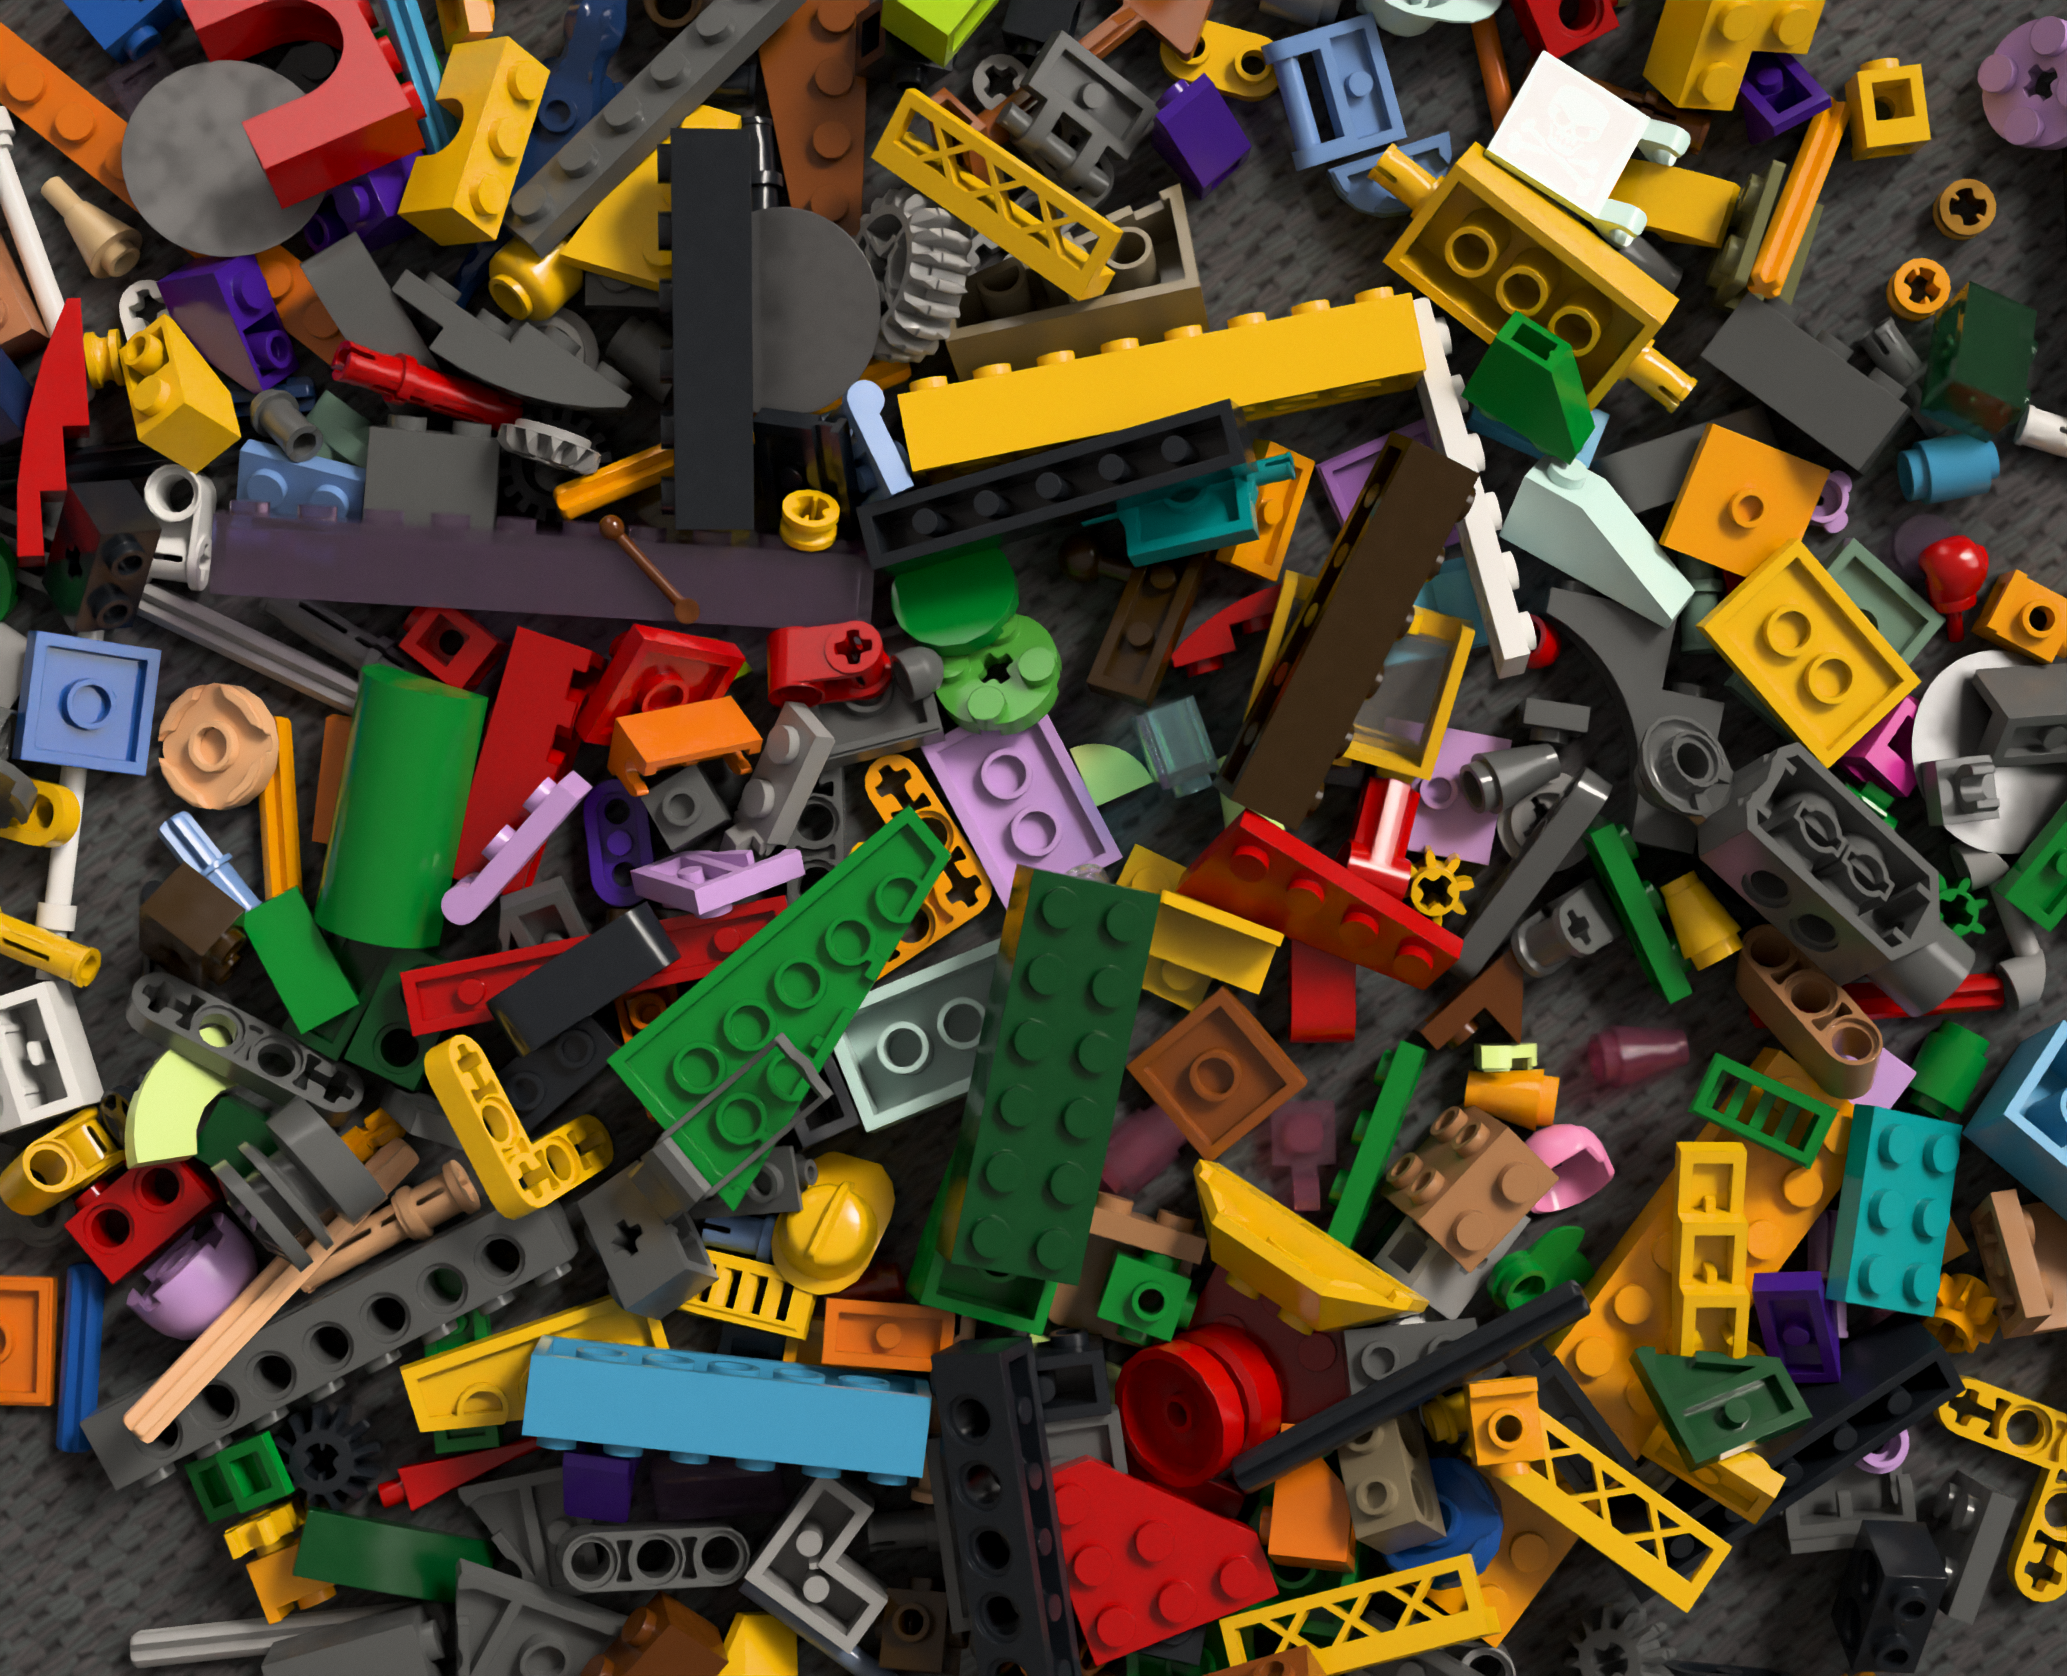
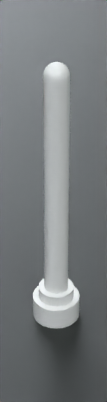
M0 106V204L49 338H51L65 303L9 153L14 148L11 138L15 136L16 132L7 108ZM85 361L88 402H90L96 394V389H93Z

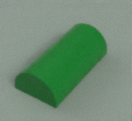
M380 663L364 665L361 668L314 912V921L319 926L339 936L378 946L418 949L439 945L445 918L441 902L444 894L451 888L489 697Z

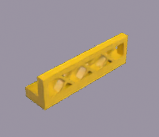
M906 89L871 158L1076 300L1081 301L1103 295L1115 275V272L1105 265L1124 231L917 89ZM916 112L933 122L939 151L912 132H906ZM951 135L963 144L953 147ZM974 150L984 157L991 186L958 165L955 155ZM1003 171L1016 180L1005 183ZM1026 186L1038 194L1044 222H1041L1009 200L1007 190ZM1055 207L1067 214L1068 217L1058 219ZM1078 222L1100 238L1091 254L1089 255L1063 237L1060 226Z
M1539 1408L1545 1459L1538 1460L1543 1461L1545 1478L1532 1468H1530L1531 1473L1497 1478L1674 1606L1688 1613L1732 1546ZM1509 1415L1502 1416L1497 1421L1495 1426L1496 1433ZM1547 1431L1566 1444L1567 1447L1550 1449ZM1468 1436L1459 1451L1471 1459ZM1573 1454L1583 1456L1591 1463L1595 1490L1570 1495L1556 1486L1552 1458ZM1481 1465L1490 1472L1489 1465ZM1602 1471L1623 1486L1605 1489ZM1634 1493L1646 1503L1650 1530L1622 1534L1612 1527L1607 1498ZM1597 1499L1600 1517L1579 1502ZM1657 1510L1676 1523L1677 1526L1660 1528ZM1690 1533L1710 1548L1688 1581L1667 1566L1663 1537ZM1652 1539L1656 1557L1635 1542Z
M1468 1553L1219 1619L1230 1667L1247 1662L1239 1629L1262 1623L1283 1637L1274 1654L1289 1650L1292 1644L1298 1647L1307 1644L1327 1676H1337L1502 1633L1496 1608L1485 1606L1473 1558ZM1458 1571L1469 1610L1444 1616L1422 1602L1435 1577ZM1420 1582L1413 1596L1398 1588ZM1387 1591L1408 1605L1395 1629L1382 1633L1361 1620L1360 1617L1374 1593ZM1358 1598L1351 1612L1336 1604ZM1324 1607L1343 1619L1345 1623L1332 1646L1320 1649L1299 1636L1298 1633L1310 1611ZM1417 1611L1432 1619L1410 1625ZM1295 1615L1289 1628L1275 1621L1276 1619ZM1355 1627L1368 1635L1367 1637L1347 1642Z

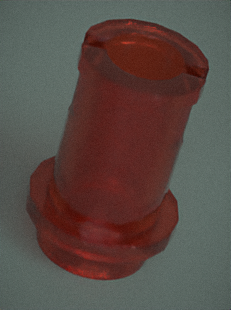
M884 1258L877 1260L876 1267L866 1269L854 1284L841 1292L823 1295L824 1303L826 1304V1297L894 1303L905 1300L906 1290L899 1263L887 1264Z

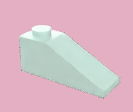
M1546 454L1524 476L1499 536L1668 629L1689 603L1695 589L1608 481L1588 470L1577 459H1574L1571 465L1558 457Z

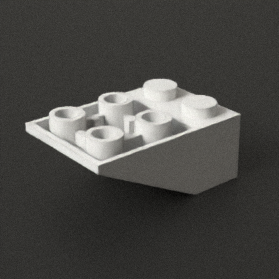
M67 980L45 981L0 996V1136L100 1103L104 1093L69 982Z

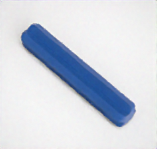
M76 1262L70 1264L67 1269L56 1447L60 1451L69 1453L87 1452L92 1449L79 1423L97 1408L106 1276L94 1262Z

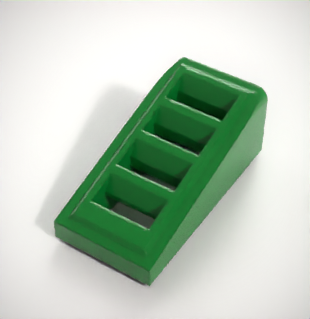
M1715 1053L1688 1109V1112L1809 1170L1839 1111L1718 1053ZM1730 1073L1741 1079L1723 1114L1712 1107ZM1755 1085L1765 1091L1749 1124L1746 1125L1736 1119L1752 1086ZM1777 1096L1789 1101V1104L1772 1137L1761 1132ZM1804 1108L1814 1114L1798 1148H1795L1785 1142L1801 1109Z

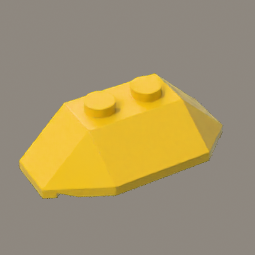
M1202 1159L1198 1160L1193 1169L1211 1260L1229 1271L1224 1281L1240 1293L1254 1300H1258L1260 1295L1263 1294L1281 1306L1277 1316L1292 1328L1310 1336L1314 1329L1322 1332H1340L1425 1311L1430 1301L1220 1163Z

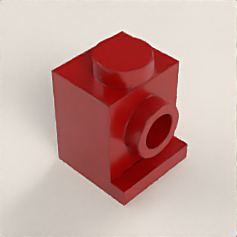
M439 595L436 596L432 603L427 599L422 601L411 612L403 625L407 635L398 645L447 685L473 693L510 647L449 598ZM458 631L463 636L464 645L457 654L450 655L445 651L443 642L447 634Z

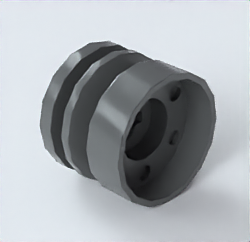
M297 1095L264 1122L269 1135L278 1148L276 1152L267 1157L256 1147L243 1140L236 1148L254 1169L251 1173L242 1178L223 1157L211 1166L210 1170L219 1181L227 1205L267 1251L292 1263L299 1272H302L314 1261L295 1239L304 1230H307L327 1251L334 1245V1242L320 1218L324 1213L331 1209L343 1220L356 1226L388 1197L370 1172L327 1122L301 1096Z

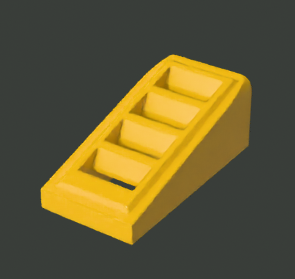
M706 1249L714 1268H716L719 1280L712 1284L711 1289L710 1286L678 1307L677 1310L689 1315L806 1341L817 1299L816 1294L803 1292L794 1287L785 1321L777 1320L776 1316L785 1283L790 1284L782 1277L777 1267ZM734 1273H741L742 1276L733 1309L727 1308L726 1304ZM760 1279H768L759 1315L752 1314Z

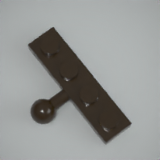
M1087 532L1076 533L1069 536L1062 543L1058 552V564L1068 579L1077 583H1089L1102 576L1126 584L1086 681L1091 692L1150 710L1215 550L1134 567L1128 557L1108 552L1103 541L1094 534Z

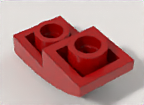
M1282 583L1237 601L1199 626L1174 650L1169 662L1170 669L1173 670L1185 666L1188 678L1224 668L1222 655L1236 650L1230 627L1239 624L1242 636L1268 629Z

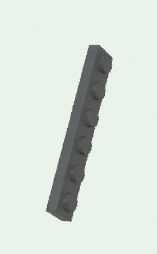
M714 0L509 199L501 224L533 253L543 259L657 147V144H661L670 135V128H677L687 116L703 103L807 0Z

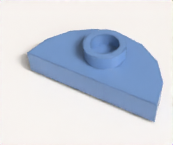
M1449 131L1397 148L1436 179L1441 175L1446 176L1452 157ZM1384 152L1327 170L1326 176L1338 197L1358 212L1379 218L1404 216L1412 212L1409 207L1377 182L1367 178L1369 172L1374 166L1376 167L1377 161Z

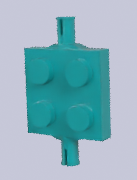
M1290 452L1256 460L1259 472L1081 522L1083 527H1087L1091 524L1119 518L1125 527L1128 557L1134 567L1260 540L1255 508L1259 486L1296 479L1294 461Z

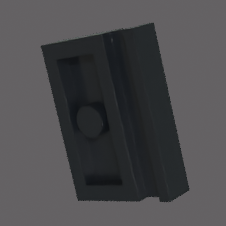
M762 407L753 419V432L770 528L780 529L782 504L788 494L805 489L817 490L830 495L837 501L840 507L839 520L836 524L837 531L845 532L846 539L855 540L861 531L856 508L861 506L848 419L839 417L836 423L822 421L821 415Z

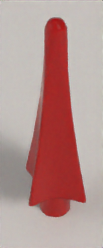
M528 1436L504 1443L500 1447L485 1448L401 1465L402 1468L397 1469L400 1477L378 1484L379 1495L385 1509L408 1501L410 1510L413 1512L456 1487L543 1447L536 1445V1436Z

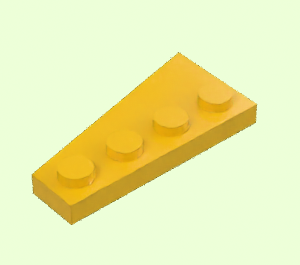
M610 1294L400 1366L399 1368L420 1432L502 1425L507 1421L523 1420L531 1354L542 1335L669 1349L661 1320L623 1310Z

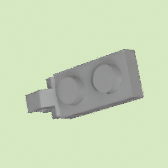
M785 702L775 726L768 735L767 743L754 772L744 787L742 798L737 806L738 810L734 812L733 823L735 825L725 831L719 852L752 850L756 863L767 859L768 855L777 845L788 844L835 743L834 737L804 703Z

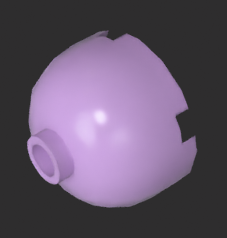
M216 1212L210 1215L216 1226L211 1228L198 1241L191 1240L195 1226H193L147 1268L143 1274L152 1283L142 1296L134 1288L130 1291L126 1305L159 1333L180 1340L197 1339L257 1277L258 1261L252 1244L224 1213Z

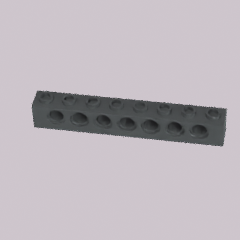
M558 1199L515 1220L504 1217L492 1205L269 1319L174 1419L178 1427V1437H168L160 1433L153 1442L147 1444L137 1438L122 1421L124 1414L163 1374L102 1404L79 1424L116 1491L135 1481H138L141 1488L145 1489L177 1470L174 1461L194 1452L198 1460H202L222 1450L233 1442L229 1433L249 1423L254 1432L279 1421L289 1414L286 1404L304 1395H307L311 1403L329 1396L346 1384L342 1378L343 1375L361 1366L364 1367L367 1374L386 1367L402 1356L398 1347L420 1337L423 1345H428L443 1338L459 1327L455 1318L475 1308L481 1317L500 1309L515 1299L512 1289L532 1279L538 1288L557 1280L572 1270L568 1261L575 1256L582 1244ZM505 1239L512 1242L519 1251L520 1263L516 1266H505L497 1262L491 1253V1241ZM447 1268L457 1273L462 1281V1293L450 1295L441 1291L435 1282V1270ZM389 1297L397 1300L405 1310V1322L396 1324L384 1319L378 1308L379 1298ZM331 1326L340 1329L348 1339V1351L337 1352L330 1349L322 1337L323 1327ZM274 1355L283 1358L291 1368V1380L283 1381L272 1376L267 1369V1356ZM212 1384L222 1385L230 1390L235 1400L234 1409L222 1408L213 1401L210 1393Z

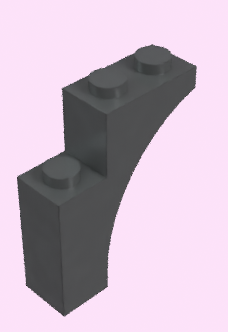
M1562 580L1560 589L1551 587L1542 593L1538 617L1550 622L1586 656L1604 681L1614 701L1623 727L1629 764V792L1623 825L1627 828L1637 846L1679 855L1694 854L1698 827L1683 814L1674 813L1667 809L1654 808L1639 794L1634 783V770L1638 762L1637 753L1645 731L1658 718L1673 714L1692 718L1707 728L1717 740L1725 703L1707 699L1709 689L1694 684L1671 682L1669 691L1662 690L1677 618L1666 629L1615 600L1598 597L1599 591L1583 582Z

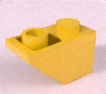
M163 313L143 331H139L131 336L126 345L119 350L137 437L140 442L197 474L241 438L231 393L172 318Z

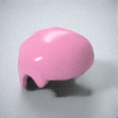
M1573 1124L1548 1126L1535 1131L1524 1142L1560 1178L1531 1209L1534 1213L1557 1212L1582 1203L1600 1192L1614 1176V1168L1602 1142L1592 1131L1583 1126H1575Z

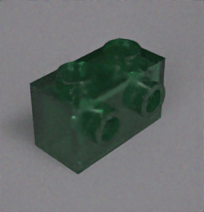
M1969 281L1935 315L1919 413L1985 443H1988L2007 424L2013 425L2017 423L2025 413L2031 397V392L2026 386L2029 366L2034 360L2038 348L2037 341L2033 339L2037 311Z

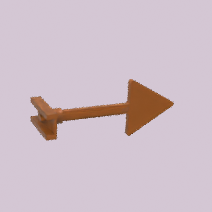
M1115 0L1122 7L1080 39L1078 43L1102 60L1139 29L1146 28L1182 60L1189 61L1194 56L1214 0ZM945 87L930 98L1000 147L1010 138L1009 132L996 123V119L1003 107L1009 102H1013L1029 115L1038 102L1036 98L1020 87L994 109H984L975 116ZM928 120L934 148L939 151L933 122ZM951 135L953 147L963 144ZM974 150L955 155L958 165L991 186L984 157Z

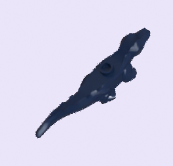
M576 0L569 7L564 17L563 32L565 46L561 56L558 58L556 56L549 57L540 62L550 70V74L510 198L624 88L623 83H614L606 75L609 61L618 51L627 29L628 0ZM502 224L495 241L478 242L461 264L452 286L462 293L456 304L465 311L479 288L490 277L489 262L491 258L514 237ZM438 327L437 334L441 332L442 327Z

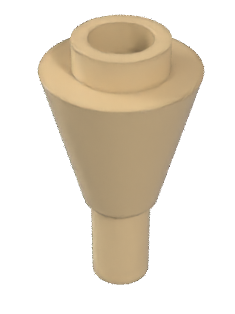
M52 177L44 183L41 188V194L64 217V222L94 277L100 279L111 276L120 277L136 265L140 258L139 250L142 246V235L140 232L93 204L83 201L60 177Z

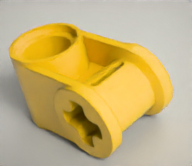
M95 1105L83 1109L50 1133L31 1143L2 1172L0 1176V1196L12 1211L30 1216L43 1213L75 1192L90 1188L124 1165L123 1161L126 1159L125 1149L119 1150L97 1119L101 1113ZM30 1169L39 1172L45 1178L47 1185L38 1182L33 1177Z

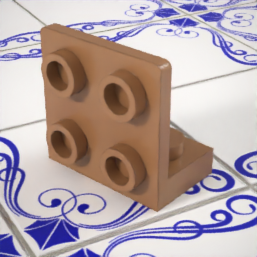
M2016 1189L1990 1193L1969 1217L1991 1295L1998 1301L1995 1309L2003 1338L2008 1339L2067 1330V1221L2044 1202L2020 1205Z

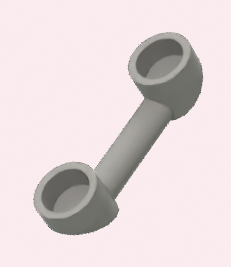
M1962 841L1951 844L1949 846V854L1958 877H1968L1971 879L1970 887L1967 891L1972 892L1988 885L2015 957L1997 963L1995 966L1996 974L2003 981L2004 995L2008 1004L2015 1011L2035 1005L2042 995L2045 984L2046 962L2043 950L2038 944L2028 916L1994 891V888L2008 873L2010 867L1997 853L1976 849Z

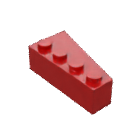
M517 626L497 699L491 708L483 733L485 740L479 761L475 763L453 873L454 879L461 880L467 874L481 873L490 862L481 854L482 851L507 824L517 831L527 820L531 813L522 805L547 777H550L558 784L572 771L582 742V738L574 728V724L604 675L609 662L608 659L586 648ZM548 839L500 894L506 895L533 885Z

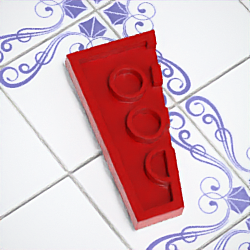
M1247 807L1182 873L1175 891L1423 991L1459 960L1464 940Z

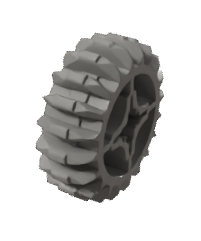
M903 187L901 190L890 188L883 198H876L871 205V213L863 214L860 218L858 234L851 236L867 258L875 275L879 290L881 319L873 356L876 360L893 364L895 361L900 363H920L926 355L935 354L939 348L940 339H948L951 334L950 323L952 319L959 318L961 315L959 304L962 295L968 293L965 288L966 275L972 270V265L967 263V255L972 248V241L965 237L968 231V224L916 188L915 190Z

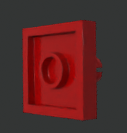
M633 623L630 630L622 632L611 642L609 655L612 661L574 724V728L584 742L611 746L615 718L723 698L746 658L735 643Z

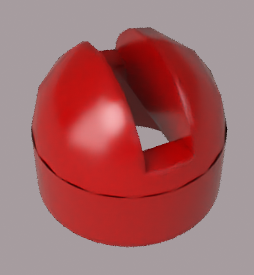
M1530 614L1535 630L1537 648L1530 651L1526 668L1541 669L1545 666H1550L1556 661L1562 648L1560 633L1550 622Z

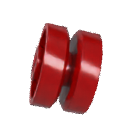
M1218 1322L1197 1325L1177 1334L1172 1338L1171 1342H1159L1139 1351L1124 1363L1115 1384V1404L1119 1408L1123 1440L1135 1460L1155 1479L1177 1488L1199 1486L1219 1476L1226 1469L1231 1468V1461L1234 1457L1276 1436L1281 1425L1282 1398L1274 1370L1254 1342L1240 1330Z

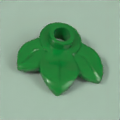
M1567 1225L1557 1227L1542 1235L1527 1250L1517 1251L1501 1258L1493 1267L1487 1282L1489 1297L1497 1306L1506 1309V1313L1568 1280H1575L1579 1284L1594 1277L1595 1272L1591 1264L1580 1251L1576 1250L1584 1237L1585 1230L1578 1226Z

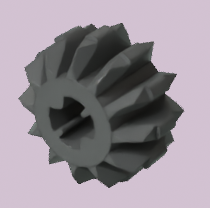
M1612 1601L1604 1604L1602 1613L1595 1609L1586 1611L1580 1617L1584 1630L1577 1629L1571 1631L1568 1637H1566L1568 1642L1579 1651V1654L1566 1658L1564 1666L1571 1670L1580 1669L1583 1676H1674L1669 1669L1662 1665V1662L1675 1658L1678 1650L1671 1646L1661 1647L1658 1638L1664 1635L1667 1625L1660 1621L1646 1627L1647 1609L1641 1605L1630 1607L1626 1612L1622 1603ZM1614 1647H1622L1625 1653L1620 1655V1657L1614 1658ZM1623 1658H1628V1668L1620 1669L1616 1663Z

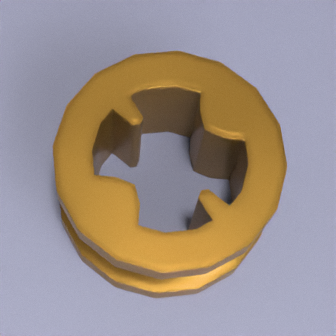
M1962 179L1955 181L1938 194L1933 204L1932 216L1935 226L1943 235L1952 240L1964 241L1974 238L1990 226L1996 214V201L1991 190L1978 180ZM1956 194H1965L1967 204L1978 205L1979 213L1969 219L1971 226L1963 225L1961 215L1950 214L1949 206H1952L1959 200Z

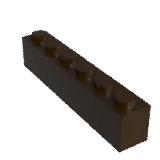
M1391 431L1212 784L1228 799L1298 831L1304 818L1310 817L1316 811L1324 794L1323 780L1334 759L1342 757L1349 748L1354 736L1353 722L1364 700L1371 699L1382 683L1385 672L1383 663L1394 642L1400 641L1411 627L1415 615L1414 602L1424 583L1431 581L1443 564L1445 558V548L1443 546L1454 524L1459 523L1466 517L1474 503L1476 496L1474 485L1480 473L1411 438Z

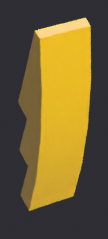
M1676 1142L1672 1237V1355L1692 1357L1695 1351L1720 1352L1735 1359L1746 1356L1750 1294L1745 1286L1749 1223L1743 1213L1747 1150L1742 1142Z

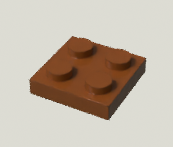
M1226 983L1209 995L1126 1065L1129 1072L1203 1159L1211 1162L1303 1089L1308 1082V1079Z

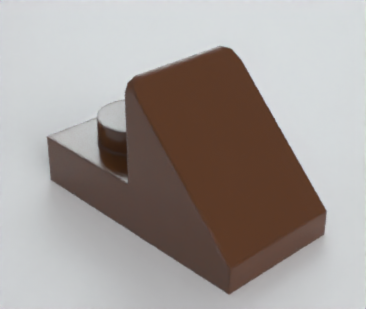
M1506 944L1484 964L1469 983H1463L1414 1028V1031L1430 1048L1439 1050L1445 1043L1451 1050L1458 1047L1480 1026L1474 1017L1481 1010L1511 1043L1520 1045L1524 969L1517 962L1512 944Z

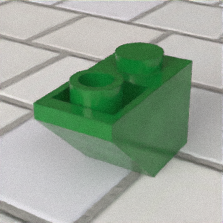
M1515 311L1493 340L1460 396L1474 404L1477 410L1486 418L1502 422L1528 438L1532 445L1540 452L1548 456L1558 457L1571 465L1595 429L1572 346L1520 312Z

